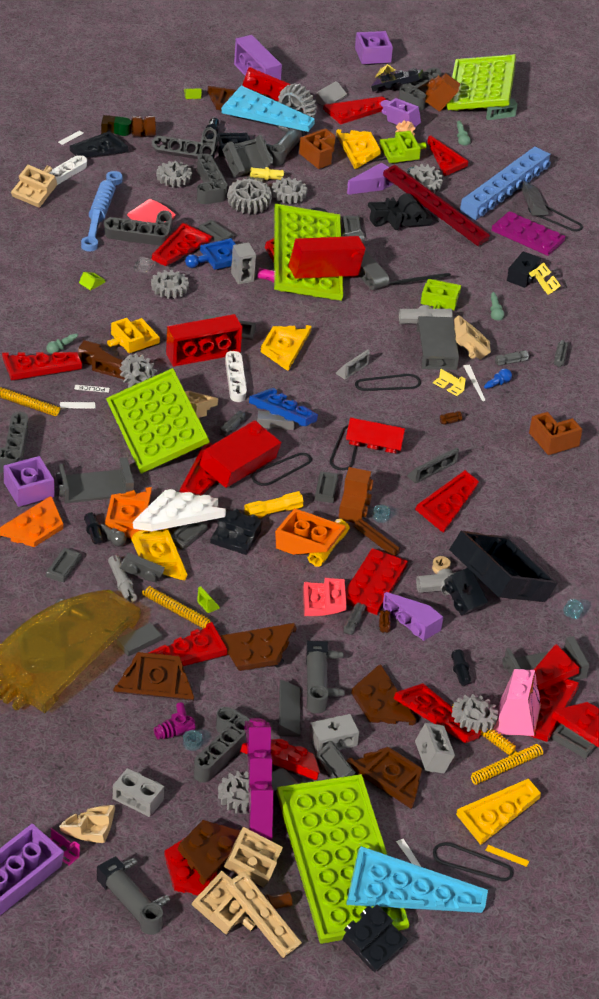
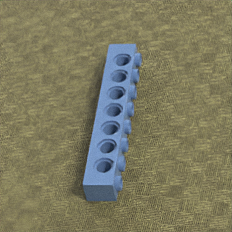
M533 147L464 197L461 201L460 213L474 220L481 216L483 217L489 210L494 209L497 204L502 203L505 198L511 196L516 190L521 189L523 181L529 183L532 178L538 176L543 170L548 169L550 166V154L537 147Z

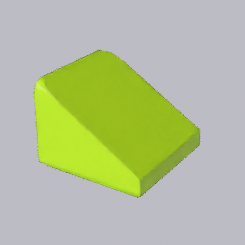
M201 88L184 89L185 98L201 99Z
M83 272L79 284L89 290H93L106 281L96 273Z
M201 586L198 587L197 602L207 613L219 609V605Z

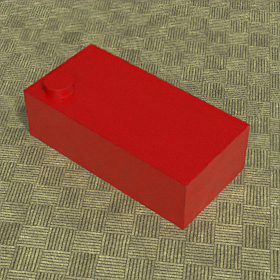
M359 236L295 238L288 266L295 279L358 276L366 248Z
M232 314L167 326L166 355L172 366L175 367L226 357L229 351H237L241 354L242 325L236 315Z
M254 420L204 449L199 466L225 488H228L275 459L282 442Z

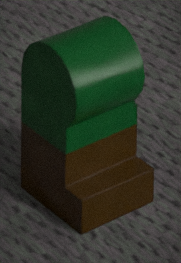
M103 115L101 134L110 131L113 134L128 136L131 134L132 122L129 118Z

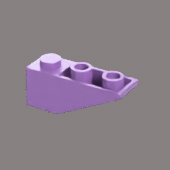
M380 163L348 180L347 194L380 191L392 186L394 183L383 176L384 170L389 167Z
M389 592L384 593L383 608L385 611H390L415 636L425 641L441 631L443 616L431 606Z

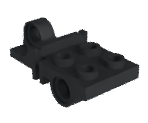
M409 193L401 195L397 202L392 197L391 200L386 198L385 202L368 203V207L371 209L370 221L375 227L382 226L388 221L394 230H398L400 223L402 226L431 225L433 220L423 206Z

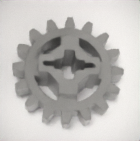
M168 161V164L162 163V166H158L156 176L161 184L165 183V186L171 185L174 187L177 185L180 187L181 184L186 185V182L190 183L192 172L187 164L183 165V162L178 163L174 161L171 163Z
M420 164V167L415 165L414 169L411 168L410 173H408L434 194L442 186L443 180L442 175L439 174L440 171H435L434 166L430 168L429 164L426 167L423 164Z
M290 177L281 178V181L276 180V183H273L271 194H273V198L277 197V201L282 200V203L286 201L289 204L291 202L297 203L298 200L302 202L303 198H306L307 187L305 183H302L301 180L297 181L296 178L293 180Z
M164 270L163 273L157 272V275H153L151 286L152 291H155L156 295L160 294V297L167 296V299L173 296L175 299L177 295L182 297L183 293H187L189 282L185 274L180 275L179 271L174 273L173 270H170V272Z
M137 353L125 358L121 362L122 366L119 368L123 371L120 376L125 378L123 383L128 382V388L156 376L154 374L157 372V370L152 368L154 363H149V358L145 360L142 354L138 357Z
M472 694L471 698H469L467 695H464L463 699L457 698V702H454L452 717L455 718V723H460V728L467 727L468 732L474 729L475 733H478L479 730L485 733L487 728L492 730L493 725H496L498 710H495L496 705H490L489 699L482 700L483 696L476 698Z
M237 771L235 776L229 773L228 779L223 777L222 783H219L218 799H221L222 806L227 805L228 811L233 808L236 814L239 810L247 814L249 809L247 771L244 775H241L239 771Z

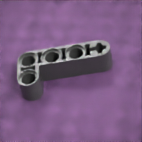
M435 67L429 68L424 71V75L420 80L400 86L399 99L418 106L419 111L423 110L425 93L428 90L427 85L431 79H435L438 75L441 77V70Z
M209 127L203 131L201 142L156 136L152 140V145L158 153L198 159V155L203 154L206 149H211L210 155L214 159L218 135L215 129ZM209 133L214 134V138L211 140L206 138ZM174 144L180 145L178 150H172ZM191 146L196 147L193 153L188 152V148Z
M206 153L198 155L197 172L203 183L197 186V202L200 204H211L225 201L227 199L228 185L214 159Z
M166 210L158 213L156 223L109 217L104 221L105 236L109 239L161 246L171 235L173 228L172 214Z
M361 230L343 234V236H359L362 243H365V237ZM365 250L358 276L371 290L388 286V274Z
M15 412L11 416L5 448L0 447V473H4V465L23 461L28 436V415L24 412Z
M230 707L218 709L216 730L220 735L196 756L194 760V778L197 781H210L240 752L242 744L247 743L245 721H250L248 717Z

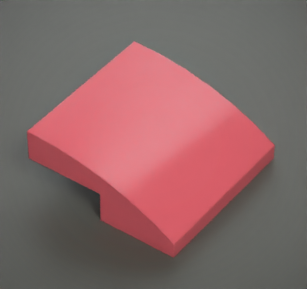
M148 199L130 211L127 216L132 220L156 223V218L160 211H169L172 214V220L176 214L161 203Z
M325 578L324 583L304 582V616H323L345 611V579Z

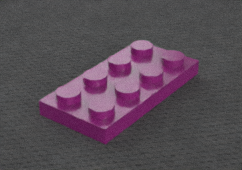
M510 211L492 225L491 230L547 256L565 241V236L557 231L548 229Z

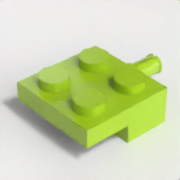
M411 130L396 132L395 138L380 139L379 144L389 163L420 159L421 149H426V143H417Z
M428 279L422 292L421 304L433 306V309L455 310L461 285Z

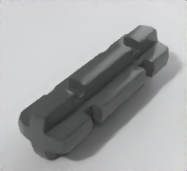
M561 340L557 346L554 365H557V367H561L565 362L568 343L565 340Z
M523 350L519 351V353H507L504 356L497 355L495 363L501 366L505 365V363H517L520 360L527 361L529 353Z
M241 410L237 411L220 428V435L227 437L245 420L246 414Z
M355 604L344 625L343 632L345 634L352 635L365 612L366 606L364 604Z

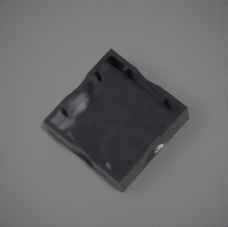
M461 530L449 549L499 598L546 602L558 584L506 536L484 535Z

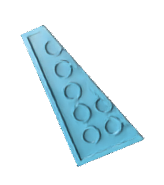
M242 85L222 106L223 114L307 132L315 124L314 118Z
M360 846L346 905L376 906L378 904L380 907L482 913L485 909L488 890Z

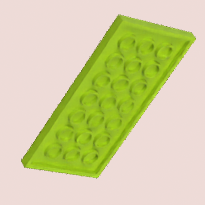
M275 204L274 290L342 301V276L295 279L288 266L295 238L341 237L340 214Z
M362 774L277 787L276 791L320 944L342 940L346 933L344 931L345 927L353 920L357 923L362 918L360 914L368 907L346 905L360 846L387 855ZM381 907L393 920L392 924L398 930L409 928V921L404 908Z

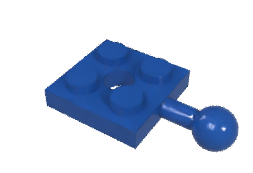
M230 238L201 245L200 251L203 255H188L185 263L189 268H195L198 263L208 261L214 270L232 266L233 245L236 244Z

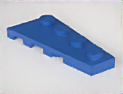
M275 388L249 397V403L257 408L268 410L271 414L280 415L286 420L295 421L301 426H309V424L317 421L318 414L305 406H297L298 402L287 400V396L283 393L277 394Z

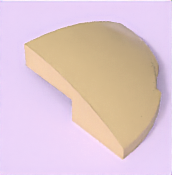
M115 805L90 808L79 816L74 814L59 826L60 831L80 840L104 843L112 825Z

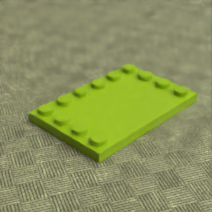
M516 54L456 59L452 78L460 83L458 93L447 103V109L457 111L460 109L471 110L482 107L508 106L510 104Z
M173 368L106 398L141 474L210 443Z

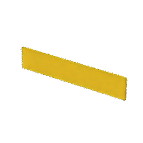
M490 845L485 850L526 867L529 863L526 859Z

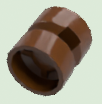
M132 116L131 129L133 137H142L143 134L146 137L156 135L155 116H145L144 118Z

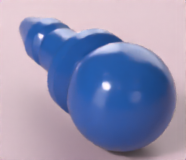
M506 368L501 369L499 373L494 375L493 379L484 385V388H492L497 384L502 385L509 382L512 378L511 371Z

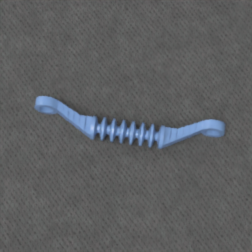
M118 171L108 172L106 180L102 181L98 187L89 211L91 219L88 237H84L81 240V248L85 251H95L98 248L96 234L99 223L105 219L116 189L115 186L122 183V174Z

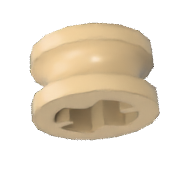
M438 556L433 560L432 570L437 574L442 569H450L451 562L444 556Z

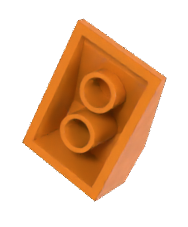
M294 508L275 531L276 549L293 555L328 552L345 531L346 526Z

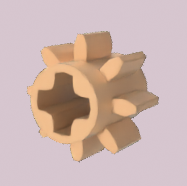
M403 120L402 123L399 122L396 126L398 129L396 132L411 130L413 136L415 135L413 132L415 130L414 125L409 121Z

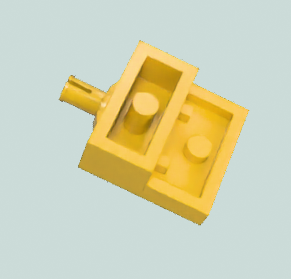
M124 318L111 323V335L114 339L107 341L110 348L121 345L128 353H132L160 343V337L142 318L131 322L128 318Z

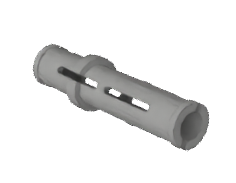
M115 555V561L114 557L111 556L108 559V563L116 578L118 591L122 593L126 603L130 604L128 598L133 603L136 601L137 596L133 590L132 580L128 579L125 570L120 569V557Z

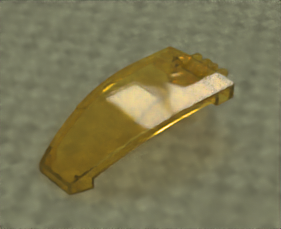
M102 590L62 600L37 613L0 644V700L3 699V702L8 704L15 699L12 705L15 710H19L27 703L46 713L59 700L58 695L129 626L134 629L141 615V609L111 590Z

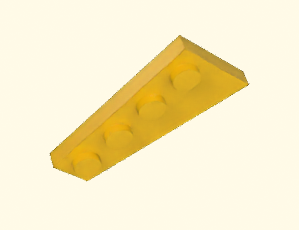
M528 778L457 809L456 815L481 845L539 800L541 793Z

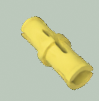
M251 167L250 177L281 180L282 176H284L283 170L269 169V167H265V169Z

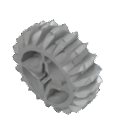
M294 83L287 85L281 90L278 96L279 103L312 118L317 113L316 100H313L314 95H311L310 90H306L305 86L302 87L301 84Z
M249 177V179L243 178L233 182L229 186L227 198L229 205L232 209H236V212L242 211V214L248 213L250 215V213H254L256 215L257 212L262 213L263 210H267L271 203L272 194L267 183H263L262 180L257 181L256 178L253 180Z

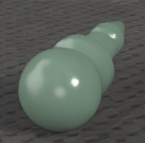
M458 120V143L464 146L469 145L471 140L468 132L464 130L463 124Z
M492 292L491 318L499 321L504 318V311L502 310V305L498 302V297Z
M71 334L61 341L57 339L56 341L49 342L46 347L47 352L53 354V352L64 350L63 346L73 342L78 337V334Z

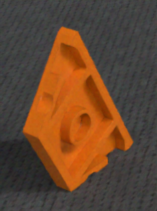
M147 487L145 492L135 493V490L123 494L111 495L105 525L111 529L116 528L118 531L124 532L126 537L132 540L133 534L143 531L133 529V521L149 506L152 487Z
M51 496L1 526L0 537L11 538L12 542L36 547L63 530V522Z

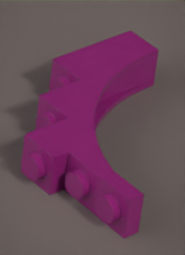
M250 718V721H245L248 755L249 830L272 841L271 726L264 719Z

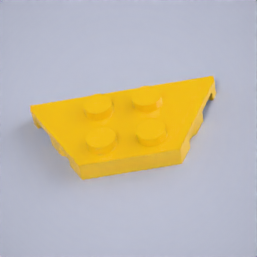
M339 129L336 130V135L354 169L380 155V148L371 132L351 130L349 134L341 133Z
M306 325V329H295V326H273L261 346V353L289 371L311 332L310 325Z
M168 528L156 531L143 530L133 534L132 542L139 557L165 567L164 575L179 580H186L187 572Z

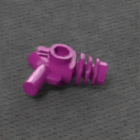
M177 703V713L172 714L171 718L161 723V725L158 724L157 727H154V734L158 740L169 737L173 738L174 735L182 736L187 731L195 730V719L192 716H186L184 703Z

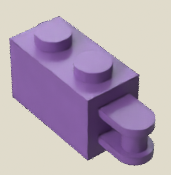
M397 98L392 101L383 100L381 102L383 107L382 114L387 115L389 122L398 125L399 122L402 123L405 120L411 122L414 128L421 123L418 106Z

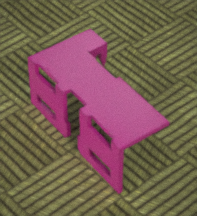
M51 828V838L49 839H54L60 843L59 845L56 844L58 847L64 845L67 848L64 851L63 857L70 861L67 862L63 859V862L70 866L80 857V844L75 841L71 843Z

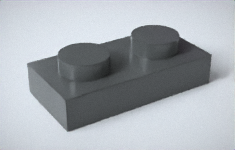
M129 552L120 565V569L155 583L162 576L165 568Z

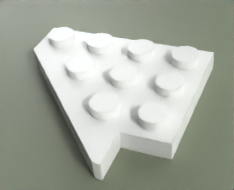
M168 489L157 497L133 521V529L156 531L222 518L226 516V509L217 507L218 498H212L209 495H193L191 492L181 493Z

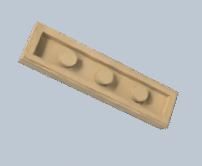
M245 871L225 885L281 957L284 958L302 944Z

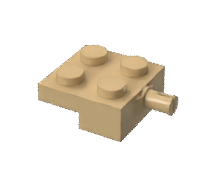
M27 165L19 175L20 181L11 191L12 197L40 208L57 186L56 177L49 174L52 168L47 165L42 171Z
M460 315L454 319L456 342L469 351L470 358L477 357L481 360L491 352L490 341Z
M243 827L224 867L235 872L237 875L245 871L254 883L265 887L273 873L283 847Z
M221 871L191 905L225 934L240 922L251 932L256 924L247 916L246 911L226 888L225 885L232 879Z

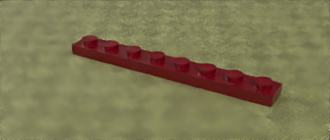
M393 165L384 170V177L404 192L411 194L416 201L475 245L480 246L489 240L490 235L401 168Z

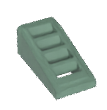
M510 99V104L505 107H488L486 119L494 120L515 117L517 110L516 101Z

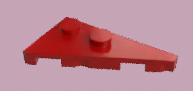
M431 135L428 136L427 143L444 176L468 166V160Z
M557 644L552 647L534 669L538 691L579 674V667Z

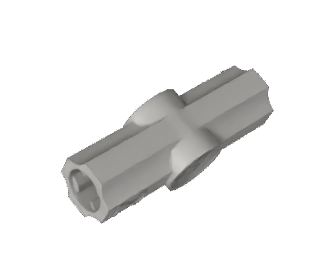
M422 305L418 309H400L399 324H417L418 316L452 317V309H432L428 305Z
M442 569L435 575L417 576L418 593L441 591L443 594L448 595L444 580L453 574V571L451 569Z

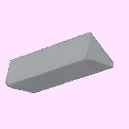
M335 81L317 92L316 102L321 105L337 103L347 97V93Z
M366 350L343 365L336 374L343 379H347L367 366L370 351Z
M258 411L257 422L264 428L294 430V421L286 420L284 417L271 414L269 411Z

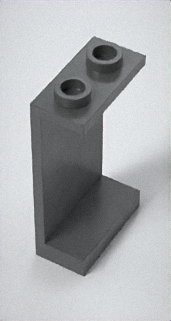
M418 316L416 331L420 333L422 347L421 368L457 370L459 355L453 317Z
M127 457L120 458L119 470L65 475L63 464H59V472H56V482L61 484L59 485V495L64 497L65 503L110 499L111 495L123 494L134 490V481Z
M566 637L565 646L562 650L579 667V674L567 679L572 681L587 678L589 663L575 637ZM506 648L502 664L504 669L508 670L511 677L514 669L534 670L548 652L515 658L511 649Z

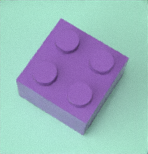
M386 31L356 32L355 49L361 64L391 63L393 46Z
M40 456L4 465V484L18 507L45 500L50 496L54 497V478Z

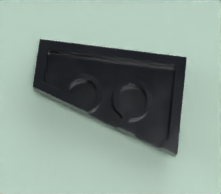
M412 68L406 72L399 70L393 74L388 72L382 73L371 85L372 92L378 91V88L382 86L390 88L397 84V82L399 84H406L420 80L424 75L423 69L417 70V68Z
M108 131L70 145V152L75 156L87 158L128 152V146Z

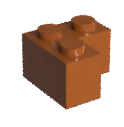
M446 73L442 77L438 75L435 79H431L427 85L428 90L425 93V102L436 110L441 111L458 93L460 83Z
M325 128L300 137L299 154L318 169L331 165L335 135Z
M548 412L532 416L529 434L547 455L578 447L580 445L582 428L573 418L557 423Z
M352 467L348 468L338 519L355 523L356 520L367 517L368 506L366 505L371 503L372 494L369 491H372L374 482L371 479V471Z

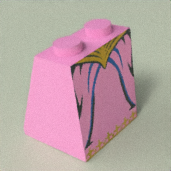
M514 669L499 702L498 718L496 725L493 726V730H496L498 734L535 735L541 708L535 670Z

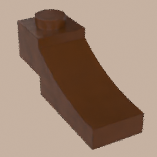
M86 340L82 342L78 348V356L82 363L91 365L92 371L125 379L120 376L123 371L119 369L122 366L121 362L123 360L106 353L101 349L100 344Z

